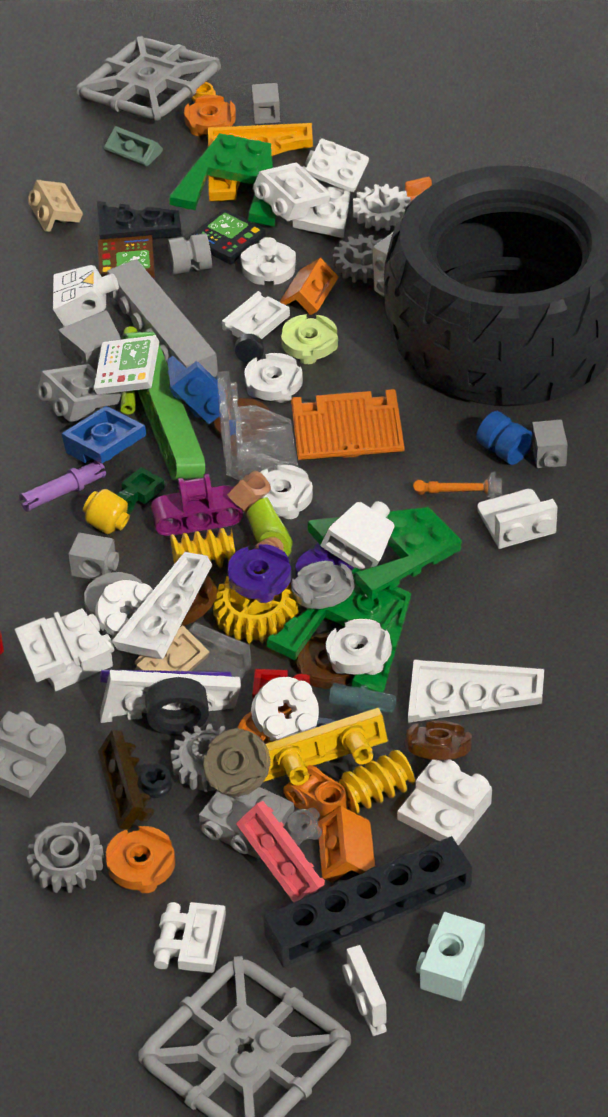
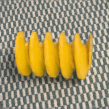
M220 528L218 537H215L212 530L209 529L205 539L202 538L199 531H195L193 541L189 539L187 533H183L179 543L174 534L170 535L174 564L184 552L208 556L211 562L215 560L218 567L221 568L224 558H227L229 561L235 554L232 528L230 536L227 535L224 528Z
M392 750L388 756H379L377 762L370 761L366 763L365 767L357 766L353 773L351 771L344 772L342 778L339 779V783L345 788L348 807L352 812L359 814L358 803L361 802L366 809H370L372 806L370 797H373L377 803L381 804L383 803V791L389 798H394V786L404 793L407 791L405 781L408 780V782L414 784L415 778L404 754L399 750Z

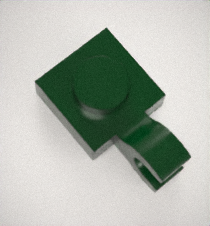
M141 467L122 482V491L117 495L127 501V514L132 512L137 501L146 504L165 488L164 479Z

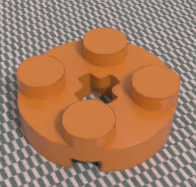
M219 95L197 97L194 104L189 107L188 103L185 106V123L190 128L191 134L195 136L208 134V128L231 127L236 121L235 105L231 101L230 104L225 102L224 97Z
M139 826V831H132L130 833L126 829L118 833L110 841L106 849L109 877L118 885L131 890H139L141 893L155 891L157 885L162 884L170 877L175 867V852L170 838L163 831L154 827ZM143 854H147V860L144 862H135L133 858L134 856L141 857Z

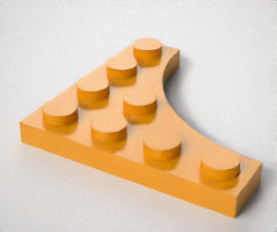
M312 123L208 128V147L219 133L271 143L272 156L290 150L313 147ZM209 176V201L236 200L237 190L241 182Z

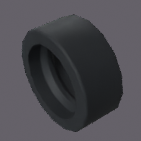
M173 677L164 679L149 688L145 696L148 724L155 731L163 734L181 735L184 731L188 733L193 732L194 726L200 728L209 717L206 688L200 682L191 678ZM177 702L192 704L187 708L179 710L162 708Z

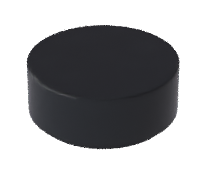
M244 334L236 340L235 354L238 359L246 363L257 358V361L261 359L264 353V343L259 336Z

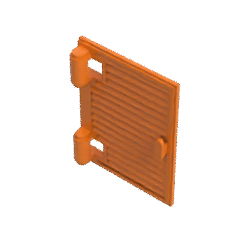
M394 389L385 390V396L372 397L371 391L317 395L316 402L302 403L301 397H292L291 399L298 460L330 457L347 458L366 454L405 451L396 390Z

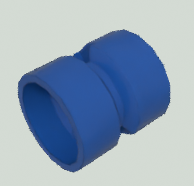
M494 411L482 421L478 428L476 440L479 445L493 453L495 452L499 458L514 465L527 455L533 442V434L522 425L513 423L503 413Z

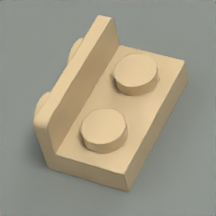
M36 180L33 190L29 192L28 203L44 231L51 232L55 220L64 223L68 221L80 222L83 213L65 183Z
M182 625L178 629L163 660L140 655L135 661V670L192 671L208 657L210 651Z

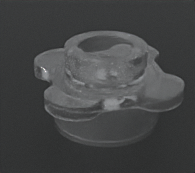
M299 809L289 815L287 823L289 830L292 832L290 836L297 845L301 844L303 840H317L322 835V829L318 826L320 813L317 809ZM304 824H307V827L305 829H302V826Z

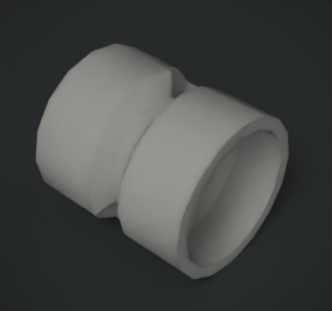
M206 233L192 235L187 241L184 237L168 239V251L173 275L187 273L190 271V268H194L196 271L212 269L211 251Z

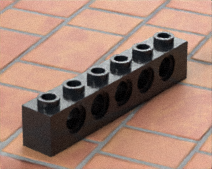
M452 836L441 841H433L425 848L410 854H403L396 860L380 867H372L354 878L341 880L328 889L308 894L301 900L285 907L281 906L273 909L270 913L263 916L265 937L284 968L470 888L472 884V865Z

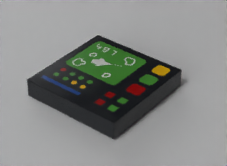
M223 209L191 234L189 239L192 235L206 233L211 255L231 265L241 257V253L265 238L266 230Z

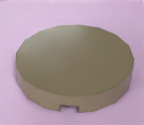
M234 728L223 731L211 741L208 746L207 755H204V776L213 788L227 796L240 797L252 793L261 786L268 775L270 767L269 750L263 740L254 733L244 729Z

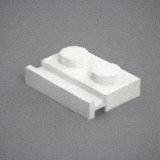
M258 291L222 320V329L225 331L227 329L231 330L232 334L238 338L244 334H255L263 339L290 316V308L269 296L263 297L261 292Z
M59 612L54 613V617L47 620L43 617L15 629L36 682L67 670L66 667L73 664L76 666L81 665Z
M361 946L346 949L347 964L343 965L346 982L354 992L358 1009L361 1015H364L372 1036L387 1032L385 1027L386 1001Z

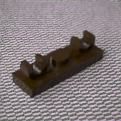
M111 730L98 750V755L118 827L130 830L136 819L144 822L149 821L155 811L152 808L145 807L151 799L150 795L139 792L137 785L138 775L134 769L140 760L138 757L131 756L136 749L135 744L125 742L122 731Z

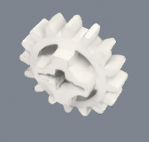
M375 184L374 189L365 187L364 193L357 192V198H353V216L357 218V223L365 222V228L367 229L375 226L376 231H379L380 228L390 230L391 225L396 226V223L400 222L404 217L405 209L411 202V198L407 197L406 191L399 192L398 186L390 189L388 184H385L384 187H379Z

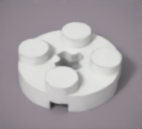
M263 238L260 240V243L250 246L241 253L243 275L255 284L265 285L264 281H273L274 285L280 284L290 279L295 273V251L285 244L276 242L274 238Z
M282 353L265 354L266 359L257 361V358L251 360L245 368V384L250 397L287 403L291 400L292 395L301 388L303 382L301 366H297L296 360L293 357Z
M277 465L278 470L268 472L267 468L260 473L265 476L271 486V490L265 497L269 498L278 516H282L285 519H294L312 501V482L309 481L308 474L304 470L292 465ZM283 488L288 489L287 492H277L282 491Z
M131 580L117 581L106 586L95 607V616L102 631L105 629L108 634L112 635L111 639H114L130 619L127 618L126 613H121L120 609L127 605L136 612L153 589L147 584H140Z
M354 619L345 622V628L340 629L338 632L335 628L326 640L328 659L332 664L333 670L339 674H377L382 671L383 664L389 659L392 652L390 634L387 630L381 629L380 623L370 619ZM358 644H364L363 648L354 649L357 648Z
M278 677L266 683L259 690L258 694L255 695L252 701L251 713L256 728L260 732L263 731L266 736L270 737L269 740L273 742L316 728L319 708L309 683L292 677ZM283 703L288 704L292 709L289 719H285L284 713L278 712V708L283 706Z

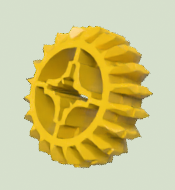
M262 569L261 571H259V572H254V573H255V574H263V573H265V572H264V570ZM226 576L225 584H219L217 598L213 603V614L219 629H224L226 636L234 635L237 642L245 638L249 645L253 640H259L263 644L265 638L272 634H278L284 629V624L294 616L297 618L298 603L293 598L291 582L283 592L275 595L271 602L261 603L256 599L244 597L235 590H232L229 586V577Z

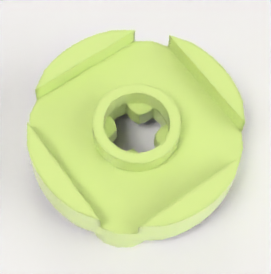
M307 314L293 317L282 328V348L290 356L300 359L301 363L313 364L317 359L328 356L338 348L337 327L333 321L322 315H316V319H307Z

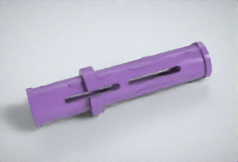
M95 460L79 469L71 468L67 470V474L19 494L20 501L25 499L21 506L25 511L29 512L31 509L73 490L79 492L84 489L85 485L106 477L105 470L99 471L105 467L102 463Z

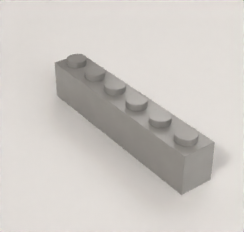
M137 259L107 270V275L113 273L119 285V289L108 293L109 296L117 300L122 312L131 317L137 330L142 332L153 331L167 363V359L171 356H174L186 368L195 361H198L213 377L218 375L217 354Z

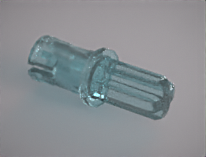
M333 683L330 690L331 704L356 707L358 711H363L364 708H379L380 711L391 713L395 709L396 697L394 695L368 690V687L362 685L360 688Z

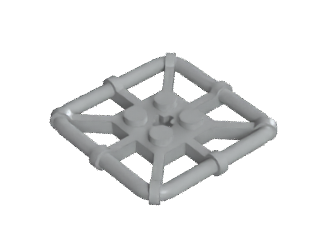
M139 36L137 40L129 43L112 58H106L102 62L101 67L77 85L76 90L79 97L110 106L114 111L120 112L123 110L145 118H154L157 121L170 113L186 98L194 96L196 90L220 70L221 64L218 58L188 50L183 45L177 44L174 46ZM146 48L165 54L161 58L146 53ZM139 49L140 56L131 63L123 62ZM183 59L189 60L188 62L183 63L174 62L176 60ZM118 72L115 76L105 77L108 73ZM201 72L190 82L179 79L181 75ZM113 88L122 89L114 96L97 92ZM171 88L178 91L159 107L157 96L164 89ZM137 93L150 98L152 108L127 100Z
M243 956L234 957L233 961L223 965L191 997L186 996L180 1002V1008L139 1049L138 1057L139 1062L152 1075L182 1096L188 1107L193 1110L199 1109L208 1117H233L208 1098L224 1081L244 1095L245 1117H255L253 1094L271 1077L288 1091L264 1117H285L301 1099L306 1100L312 1094L311 1088L342 1057L347 1047L351 1045V1034L338 1021L305 999L302 991L296 987H288L256 963L243 960ZM244 974L283 1000L266 1018L246 1005ZM235 975L237 1006L219 1022L201 1007ZM295 1009L329 1034L291 1037L279 1029L278 1026ZM190 1018L210 1032L197 1046L159 1049ZM250 1044L253 1052L244 1051L239 1054L237 1053L239 1050L238 1046ZM327 1050L301 1078L294 1077L281 1067L293 1053ZM199 1061L211 1070L212 1073L199 1086H192L164 1064Z

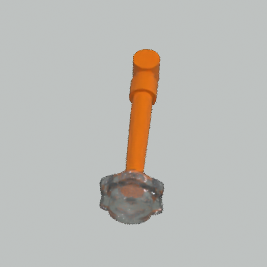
M491 472L484 483H439L438 481L425 483L422 480H417L413 485L415 493L418 495H423L425 492L484 491L490 499L502 496V478H496L495 472Z

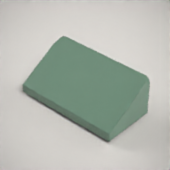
M117 126L114 127L103 148L108 152L144 166H148L163 151L158 142Z

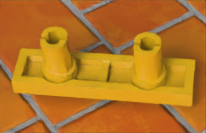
M375 708L265 744L269 750L270 767L268 775L263 782L288 775L293 785H302L309 779L306 766H314L348 754H352L357 764L362 765L370 762L373 758L371 747L388 742L381 711L379 708Z

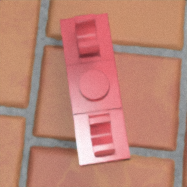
M264 801L259 802L236 825L293 902L301 900L308 894L317 893L325 885V880L323 877L320 878L313 869L314 865L307 861L303 852L286 829L283 828V823L279 822L273 815L272 808L267 807Z

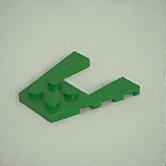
M219 133L170 195L169 205L196 210L207 175L254 185L259 171L273 168L271 143ZM254 195L248 221L275 226L276 214L273 212L272 206Z
M429 507L390 511L386 517L395 525L387 544L401 559L356 572L355 583L371 600L377 598L378 592L387 588L390 591L400 585V580L409 574L412 577L418 575L425 565L429 563L435 565L461 550L462 540ZM340 517L308 521L307 531L321 545L330 526Z
M354 568L352 574L355 587L352 594L345 601L328 608H308L298 618L294 616L284 624L283 630L276 635L272 634L268 637L267 647L295 660L325 617L345 626V622L354 619L374 620L380 623L381 629L387 630L390 634L392 652L389 659L383 664L381 672L374 675L367 673L357 674L353 679L352 688L381 701L412 593L399 587H395L390 591L385 588L378 592L377 598L371 600L355 583L356 572L362 570Z

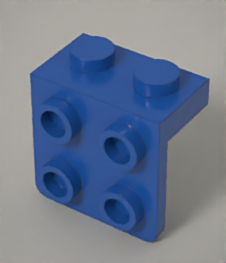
M174 356L167 359L170 391L177 399H183L197 418L202 417L210 424L236 404L235 397L198 361H195L186 368Z

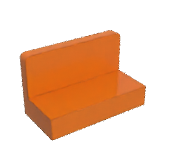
M320 257L299 270L281 298L280 303L287 305L297 300L312 315L320 309L339 276Z
M339 806L317 822L323 879L333 883L351 870L363 874L368 869L375 867L369 820L343 806Z

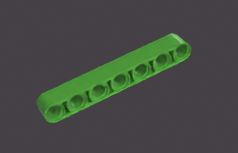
M153 331L124 333L123 339L153 336L155 333ZM159 345L152 388L140 389L138 393L172 480H178V478H203L205 474V459L182 400L177 399L170 391V378L167 372L168 365Z

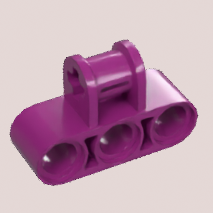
M204 474L203 478L190 480L178 478L179 493L160 496L151 505L156 530L163 536L228 527L239 523L243 518L242 508L237 506L227 495L234 487H211L209 474Z

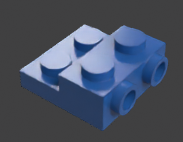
M108 406L101 408L62 433L66 453L84 463L92 459L104 463L146 436L145 425Z

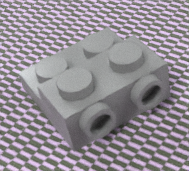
M89 364L42 371L37 387L39 398L43 401L47 400L53 405L56 415L64 416L69 422H76L89 417L95 412L97 407L103 408L119 404L121 397L120 392L100 395L96 393L94 384L97 371Z
M8 711L0 721V785L31 798L66 753L64 735L54 724L49 723L44 727L35 723L33 717L26 712H19L16 715Z
M258 787L250 794L240 797L227 796L217 791L199 814L200 829L210 839L220 840L231 845L242 854H249L259 859L260 856L236 823L257 803L264 801L267 807L272 808V813L276 819L284 825L294 812V803L261 787Z

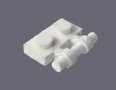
M174 902L168 903L166 912L161 915L159 927L162 929L160 939H157L154 945L153 953L156 956L154 966L158 969L168 968L169 959L175 956L178 957L179 969L214 973L226 916L225 906L190 902L188 914L180 913L181 906ZM184 930L183 939H174L175 932Z

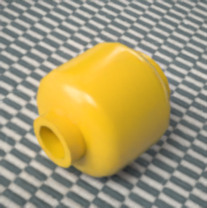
M108 489L92 492L83 507L86 522L105 534H111L116 529L121 531L130 518V515L127 514V501Z

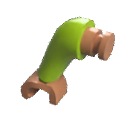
M253 471L249 475L247 474L227 495L246 513L257 543L275 546L284 551L289 557L292 551V539L269 498L265 497L271 490V486L262 473Z

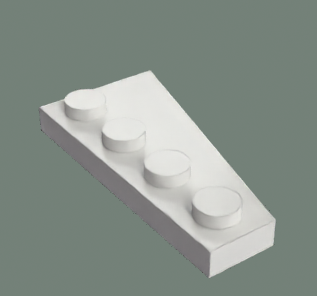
M316 178L332 194L330 200L326 204L310 207L305 217L294 219L293 228L344 238L351 192Z
M188 552L183 553L112 640L117 650L163 660L212 567L208 556Z
M414 660L408 723L542 704L544 669Z
M110 670L100 710V722H112L113 716L128 715V720L141 719L142 713H146L145 696L148 689L159 681L173 677L191 678L200 682L206 688L209 711L233 709L236 706L241 689L240 677ZM177 702L162 708L179 710L187 708L192 704Z

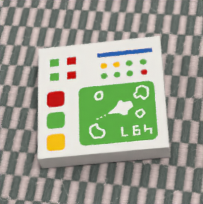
M156 335L102 342L94 384L96 393L100 395L152 388L159 340Z

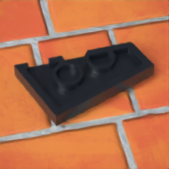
M97 201L100 239L152 235V239L181 236L179 210L154 207L135 210L130 209L128 204H120L118 208L109 207L106 202Z

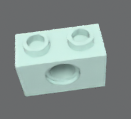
M444 912L439 925L433 924L428 938L430 947L427 953L421 952L417 962L416 973L420 974V989L462 1001L484 946L485 924Z

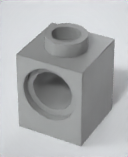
M253 84L252 98L255 124L280 122L278 84Z
M562 420L532 422V450L536 468L566 466L568 444Z
M78 533L68 554L71 575L93 580L106 573H111L112 570L115 571L119 563V553L115 552L114 539Z

